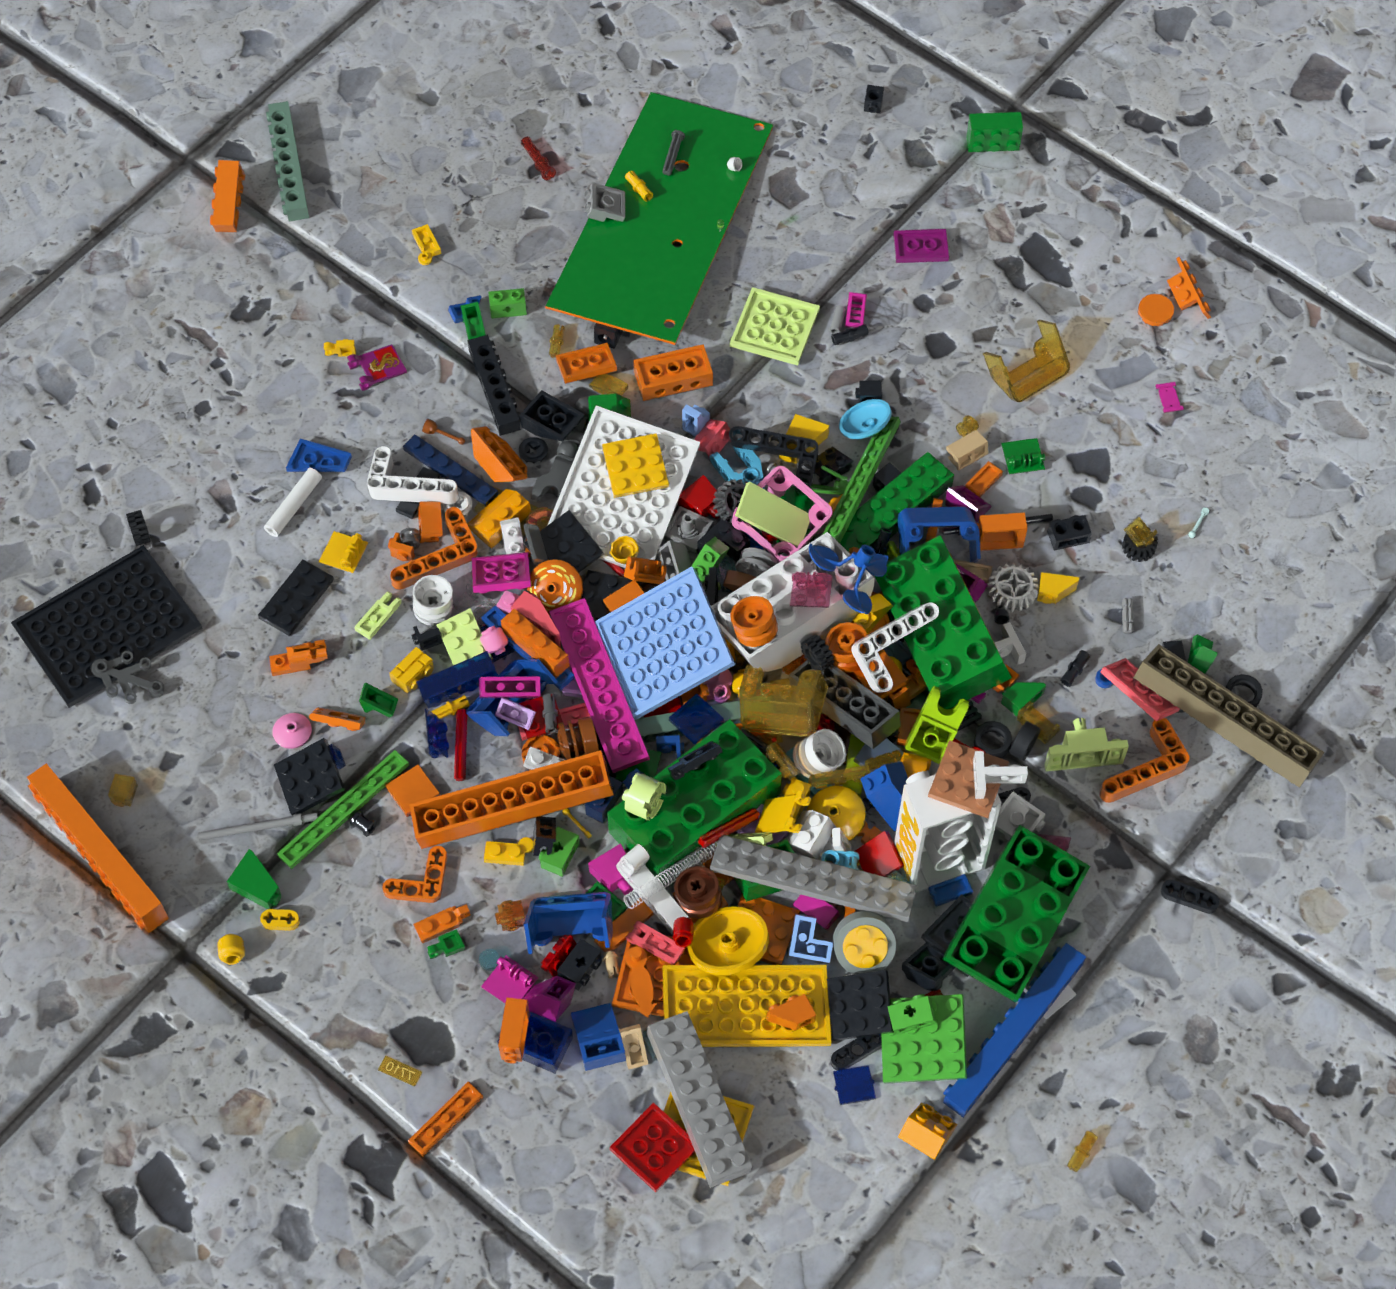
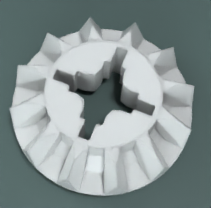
M458 491L459 499L456 503L458 505L461 504V508L458 509L461 510L463 516H467L468 512L472 511V499L468 494ZM443 504L445 513L447 509L455 507L454 504Z

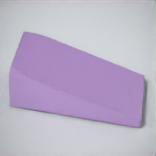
M501 698L495 716L530 730L536 712L510 699Z

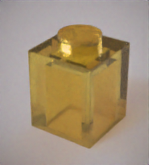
M120 774L114 775L108 793L114 805L119 807L132 805L138 787L135 778Z

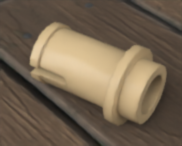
M608 951L603 954L602 961L606 964L608 978H613V975L614 978L619 976L618 954H615V951Z

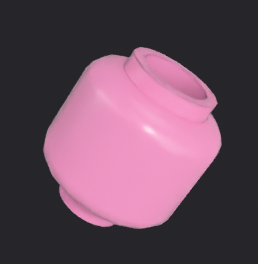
M494 625L481 632L480 642L488 654L495 653V655H499L506 650L505 646L508 644V639L502 628L495 627Z

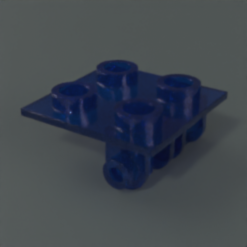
M426 708L425 717L429 755H431V758H438L442 754L448 758L447 725Z

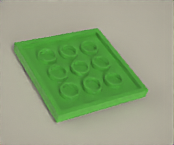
M963 994L929 996L933 1002L938 1024L900 1034L896 1032L881 1034L883 1083L967 1079ZM913 997L892 998L891 1005H893V1002L897 1000H913ZM911 1009V1013H908V1015L913 1017V1013H916V1011Z

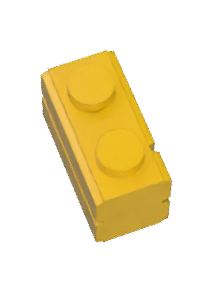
M415 647L389 673L390 679L404 692L409 693L411 690L418 688L420 681L425 676L431 675L434 669L433 660L419 648Z

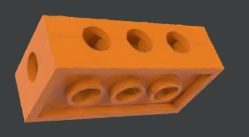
M704 344L633 360L634 374L643 401L713 386V371Z

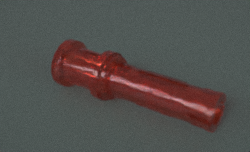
M528 136L524 137L521 140V145L535 162L536 170L541 172L544 180L552 179L556 175V170L550 166L549 160L541 155L531 138Z

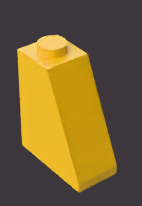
M795 414L786 435L813 439L819 446L829 436V425ZM789 444L787 446V448L791 450L797 447L795 444ZM813 447L806 448L808 453L814 450ZM779 455V458L785 462L795 464L799 462L798 458Z

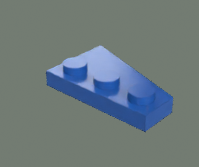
M300 438L286 466V471L306 472L308 468H313L318 472H345L352 455L349 452Z

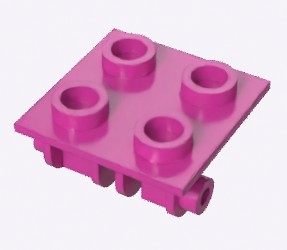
M506 955L504 958L501 956L497 960L498 966L481 987L503 1003H506V997L523 999L539 977Z

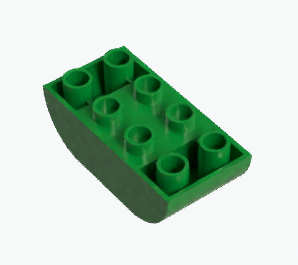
M1019 825L985 880L952 939L943 960L1016 1003L1090 866Z

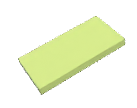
M750 481L746 483L735 514L736 517L781 541L793 544L796 548L805 538L810 523L809 513Z

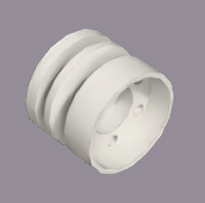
M428 575L419 579L413 587L412 594L415 617L421 623L433 626L449 619L453 610V589L451 584L445 578L438 575Z
M829 729L819 730L796 744L793 751V760L797 769L802 775L810 779H817L840 767L846 757V749L842 739L837 733Z

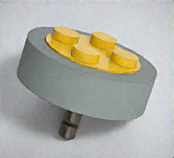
M859 911L846 916L837 925L833 934V948L837 960L844 969L853 974H861L885 969L895 955L896 940L891 926L882 916L870 911Z

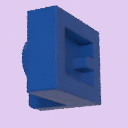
M680 735L656 736L657 751L662 753L676 751L677 759L681 757V754H684V742H680Z

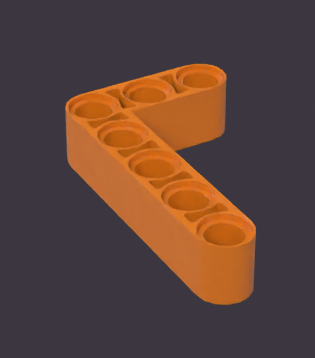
M451 507L445 513L446 526L455 543L395 567L390 574L391 583L395 589H405L414 585L424 576L439 575L471 562L472 558L477 557V543L460 509ZM453 516H455V517L458 518L457 520H454V521H453V520H450V518L453 517ZM459 532L465 533L464 536H458L457 534ZM472 548L473 551L466 552L465 549ZM449 555H455V556H456V558H454V559H449V558H447V557H448ZM432 562L439 563L437 566L430 565ZM415 569L421 570L420 573H413L412 571ZM397 576H402V577H404V578H403L402 580H400V581L395 580V578H396Z
M1166 718L1158 721L1154 720L1149 733L1162 756L1106 779L1100 790V798L1108 803L1114 802L1185 771L1189 762V754ZM1157 727L1162 728L1163 731L1157 730ZM1166 743L1171 744L1173 747L1167 746ZM1176 759L1181 760L1183 763H1178ZM1141 774L1147 775L1148 778L1142 777ZM1124 781L1130 782L1131 785L1124 784ZM1106 789H1112L1114 792H1108Z

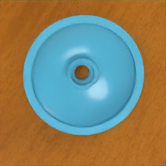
M880 399L860 402L844 413L839 422V429L843 436L850 439L871 437L888 424L892 415L891 408L886 401Z

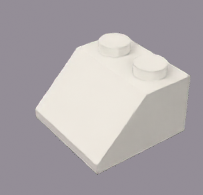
M814 810L802 811L795 823L802 825L800 832H790L786 840H788L793 851L813 859H818L832 835V829L836 828V826L828 816Z

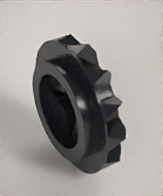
M530 437L523 440L519 445V455L526 463L532 462L535 464L538 461L542 462V459L547 457L548 446L540 438ZM530 448L536 450L537 454L530 453Z

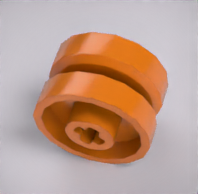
M750 596L738 601L733 606L730 617L736 637L740 643L749 647H759L769 643L776 636L778 623L769 600L759 596Z
M851 622L840 623L827 634L825 642L829 646L828 649L832 652L831 655L834 657L833 665L843 672L851 673L860 670L852 654V646L855 642L867 636V632L862 626ZM861 644L860 651L865 654L866 647Z

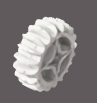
M1007 563L1004 565V568L999 566L997 571L994 570L992 572V576L988 580V595L992 597V603L997 602V607L1004 606L1005 610L1011 608L1012 612L1015 608L1019 612L1022 610V607L1027 609L1029 604L1032 605L1038 596L1039 585L1037 584V578H1034V572L1029 573V568L1022 569V564L1019 567H1015L1014 563L1011 567Z

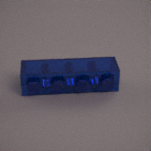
M485 651L423 678L416 683L429 709L431 707H438L442 702L449 699H456L465 692L476 690L479 687V679L481 677H499L488 651Z

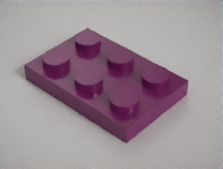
M946 229L894 231L896 263L949 261Z

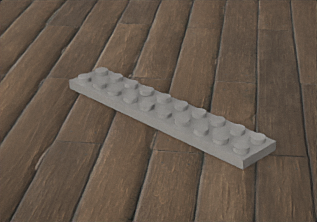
M725 835L719 837L710 865V870L713 872L862 911H870L905 922L909 920L917 885Z

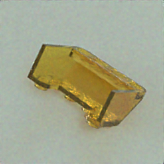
M746 665L739 689L741 724L747 731L808 737L816 732L828 685L820 670L804 671L799 677L797 686L762 683L764 677L762 668L759 667L757 669L751 665Z

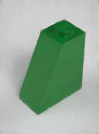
M248 849L227 880V884L230 890L266 909H272L281 899L280 889L254 852Z

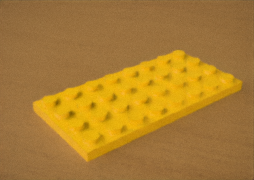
M663 965L664 1019L688 1011L702 1047L831 1046L827 965H753L742 972L730 975L711 974L701 970L696 965ZM805 994L816 1013L813 1023L796 1031L769 1022L766 1019L767 1012L772 1005L780 1003V1005L784 1004L793 995L801 996Z

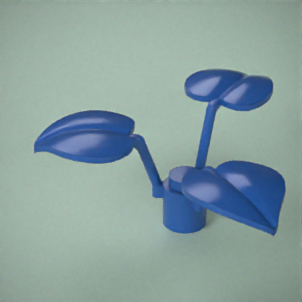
M810 543L809 554L811 559L823 570L834 571L836 566L840 567L854 558V564L861 568V571L854 586V591L846 590L843 594V600L851 609L859 613L869 614L872 609L871 599L865 592L858 591V586L865 569L873 576L882 577L885 575L888 555L876 554L872 547L862 545L857 553L853 552L849 557L838 562L839 558L833 550Z

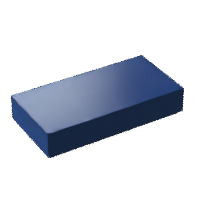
M966 874L928 887L935 907L954 901L961 894L965 897L973 894V889Z

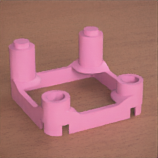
M784 466L775 467L757 486L763 488L765 485H768V492L777 497H782L786 490L794 484L815 502L809 511V527L812 531L801 541L798 548L785 541L779 542L772 547L765 538L751 527V524L738 521V517L735 516L738 507H736L732 517L734 528L749 534L773 555L778 563L803 548L816 534H822L832 516L831 506ZM783 552L788 554V556L780 555L779 557L778 554Z

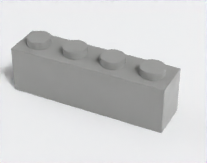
M669 540L657 550L661 565H666L667 567L666 581L692 566L685 544Z

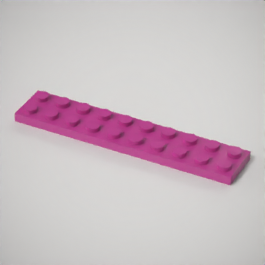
M585 598L549 611L551 619L560 633L561 644L565 653L568 654L570 667L589 715L592 718L612 773L650 760Z

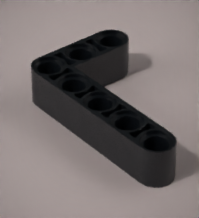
M735 426L730 429L729 440L731 445L736 448L798 458L799 463L796 477L802 482H806L808 487L812 489L819 454L818 443L815 440ZM735 434L742 435V438L739 440H735L733 436ZM754 437H758L761 439L758 443H753L751 441V439ZM773 440L779 442L777 446L769 445ZM789 444H795L797 446L793 450L787 448ZM813 447L815 451L808 453L806 448ZM805 464H809L812 468L810 470H804L802 469V466ZM795 486V490L798 494L806 495Z

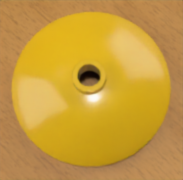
M829 786L820 790L813 796L807 807V811L814 810L828 816L836 828H841L848 841L860 833L866 819V810L862 799L855 791L844 786ZM837 809V813L832 815L831 810Z

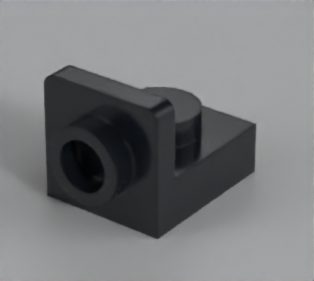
M417 626L413 627L414 634L411 636L414 644L419 645L421 651L443 643L439 628L429 629L420 634Z

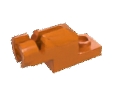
M325 639L314 641V643L307 642L286 647L287 653L269 656L272 676L310 670V664L328 659Z

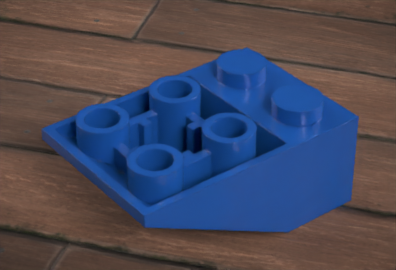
M611 1003L571 1012L585 1071L626 1061L623 1042Z

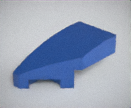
M481 295L467 298L466 303L449 306L448 311L454 323L463 322L460 305L474 302L480 304Z

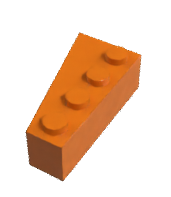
M218 160V167H215V177H217V180L213 184L215 199H212V209L214 211L213 215L210 216V224L213 225L216 232L237 233L239 210L237 207H241L240 193H243L242 181H245L246 176L239 161Z

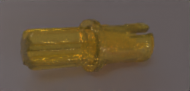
M559 324L554 325L553 334L549 340V355L551 358L560 354V348L564 342L562 338L565 328L561 326V330H559Z
M1086 1131L1079 1145L1075 1146V1152L1067 1164L1071 1171L1078 1172L1086 1157L1090 1156L1089 1152L1098 1139L1094 1133Z

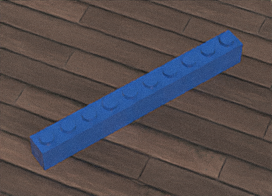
M1065 943L1062 948L1059 946L1052 955L1054 959L1050 963L1047 961L1040 970L1042 974L1039 978L1035 976L1029 984L1030 989L1027 993L1022 992L1016 1007H1010L1004 1016L1006 1017L1003 1023L999 1022L992 1031L994 1035L990 1039L987 1037L980 1046L982 1050L979 1054L974 1053L969 1059L968 1063L970 1065L967 1068V1079L957 1080L954 1085L950 1084L944 1091L945 1098L943 1103L964 1118L1084 965L1086 956L1068 943Z

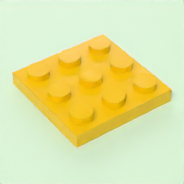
M657 433L602 444L614 498L669 487Z

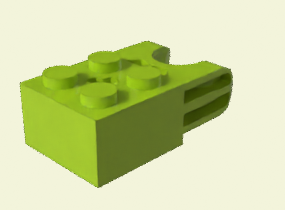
M933 686L908 735L905 749L940 764L949 740L953 741L968 710L969 701L960 699L954 708L944 709L938 703L941 690Z

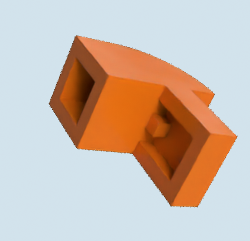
M913 674L907 677L909 683L886 697L896 709L911 705L910 700L926 690L925 685L919 682Z

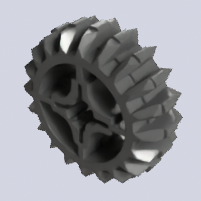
M732 479L718 487V491L714 493L716 498L712 501L716 504L713 509L718 512L715 516H720L722 520H726L732 525L735 507L739 506L746 483L748 482L743 483L742 479L737 481ZM738 518L739 522L743 521L744 523H746L744 520Z

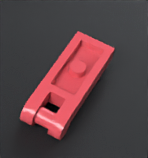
M636 921L633 931L628 933L626 940L640 946L671 965H676L685 951V947L677 946L674 940L646 924ZM640 933L645 934L643 938L639 937Z

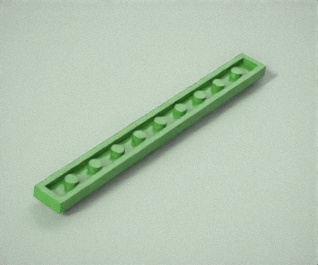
M891 417L888 424L880 432L872 436L823 534L828 532L838 543L841 542L901 423L899 417Z

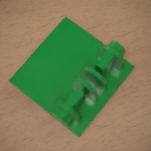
M1037 438L1001 443L1009 474L1045 470L1043 462L1045 461L1044 453L1041 454Z

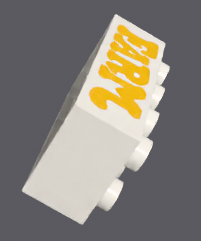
M928 771L915 773L906 780L894 845L904 864L900 868L903 879L906 883L917 885L915 893L963 874L968 876L985 870L1002 803L998 793L989 817L985 818L929 798L928 793L935 775L930 776Z

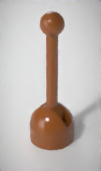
M427 419L423 425L422 432L426 434L438 432L458 441L461 445L465 443L463 437L458 438L438 429L436 422L431 419Z

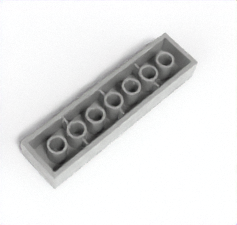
M688 1011L648 1025V1038L709 1187L711 1188L748 1174L752 1168L751 1162Z

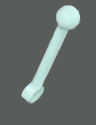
M1204 507L1202 509L1201 516L1198 519L1196 525L1194 526L1193 530L1188 533V536L1190 538H1194L1196 536V530L1198 529L1204 516L1208 515L1209 513L1208 508Z

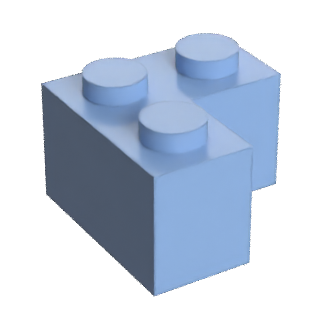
M795 914L789 956L830 963L833 942L813 938L816 917Z

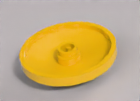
M743 907L719 908L709 917L699 919L694 924L693 941L687 948L691 960L701 970L715 975H730L752 967L763 957L768 948L769 933L766 923L756 912Z

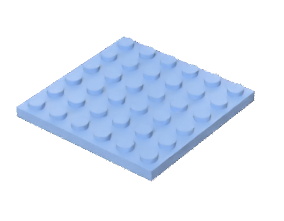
M693 567L686 569L595 621L634 720L639 719L735 665L703 586Z

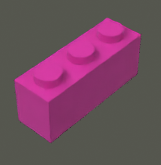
M540 676L481 677L479 679L480 698L540 697Z

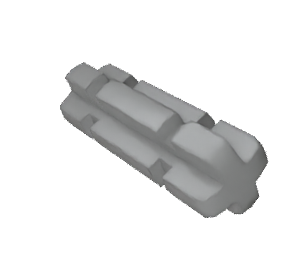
M1124 598L1122 601L1123 633L1131 634L1134 630L1133 600L1131 598Z

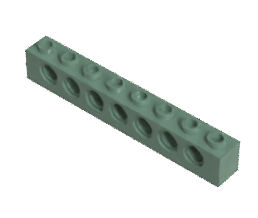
M289 102L268 104L269 111L266 112L267 121L271 122V125H268L269 133L274 137L270 138L272 148H276V151H273L274 161H278V164H275L277 175L280 174V178H277L279 188L283 189V191H280L281 201H285V204L282 205L283 214L288 216L289 222L308 219L309 213Z

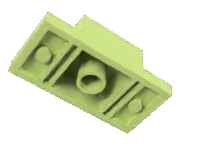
M1077 718L1073 720L1075 730L1066 731L1062 745L1049 747L1044 765L1047 772L1123 764L1129 748L1128 740L1113 739L1108 741L1105 727L1087 729L1085 718H1081V722Z

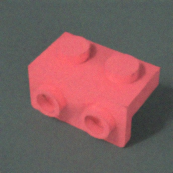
M710 419L694 439L700 442L698 451L706 452L708 457L715 452L719 453L729 441L730 428L728 424L724 421Z

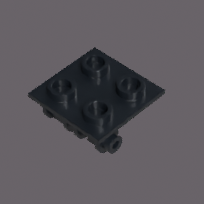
M833 446L818 455L815 474L820 477L818 479L819 483L827 485L833 479H837V477L821 469V466H825L843 475L851 470V463L854 461ZM809 464L804 465L809 470L812 468Z

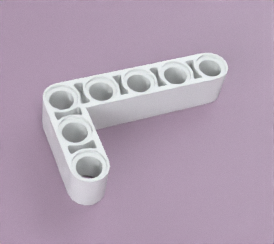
M385 446L375 450L367 479L369 493L373 499L406 502H440V504H454L458 501L459 494L455 481L449 479L391 476L393 469L391 450Z
M926 603L920 605L853 644L852 654L874 692H887L893 686V680L878 651L936 619L939 615V608L936 604ZM926 607L929 608L931 612L929 617L925 614ZM910 616H911V617L914 619V621H915V622H914V626H911V625L909 624V617H910ZM893 626L898 628V635L893 633ZM877 635L882 638L881 645L876 641ZM861 644L866 647L865 654L860 651ZM871 661L875 664L874 671H871L869 668ZM879 679H882L885 683L883 689L878 684Z
M637 844L626 853L616 865L620 874L634 890L655 877L645 866L650 856L640 844ZM647 882V883H648V884H647V887H648V888L650 889V891H651L650 893L654 894V892L651 890V888H650V886H649V882ZM661 885V891H658V893L649 898L644 889L641 888V891L648 898L644 901L646 905L673 935L674 921L680 917L689 918L688 915Z

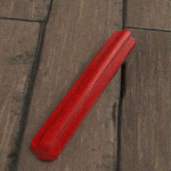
M458 709L456 711L454 779L456 781H464L466 779L468 721L466 709Z
M752 808L700 836L698 843L703 848H706L717 842L719 837L727 836L757 820L760 813L755 808Z

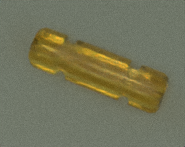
M895 750L892 753L888 752L875 756V758H869L865 761L867 770H872L875 767L878 768L885 764L898 762L902 759V755L899 750Z

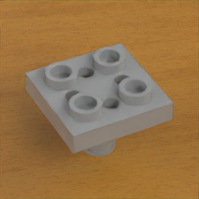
M680 506L668 526L664 539L685 544L688 550L697 553V541L712 528L713 521Z

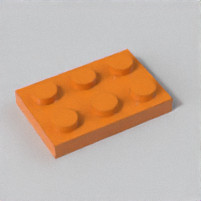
M608 343L555 355L565 384L617 371V365Z

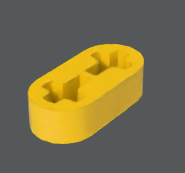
M268 909L263 911L260 916L263 927L268 930L291 931L295 930L300 924L299 916L293 910ZM269 916H272L274 919L271 920V923H267V920H265L269 919ZM289 917H293L291 924H288L286 921L289 920Z

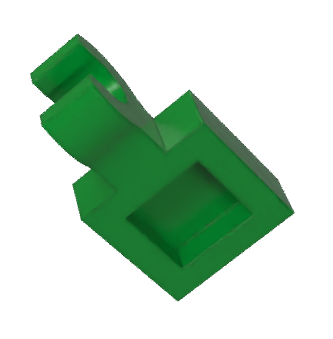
M457 929L439 936V943L427 947L430 959L438 957L443 952L448 957L465 950Z

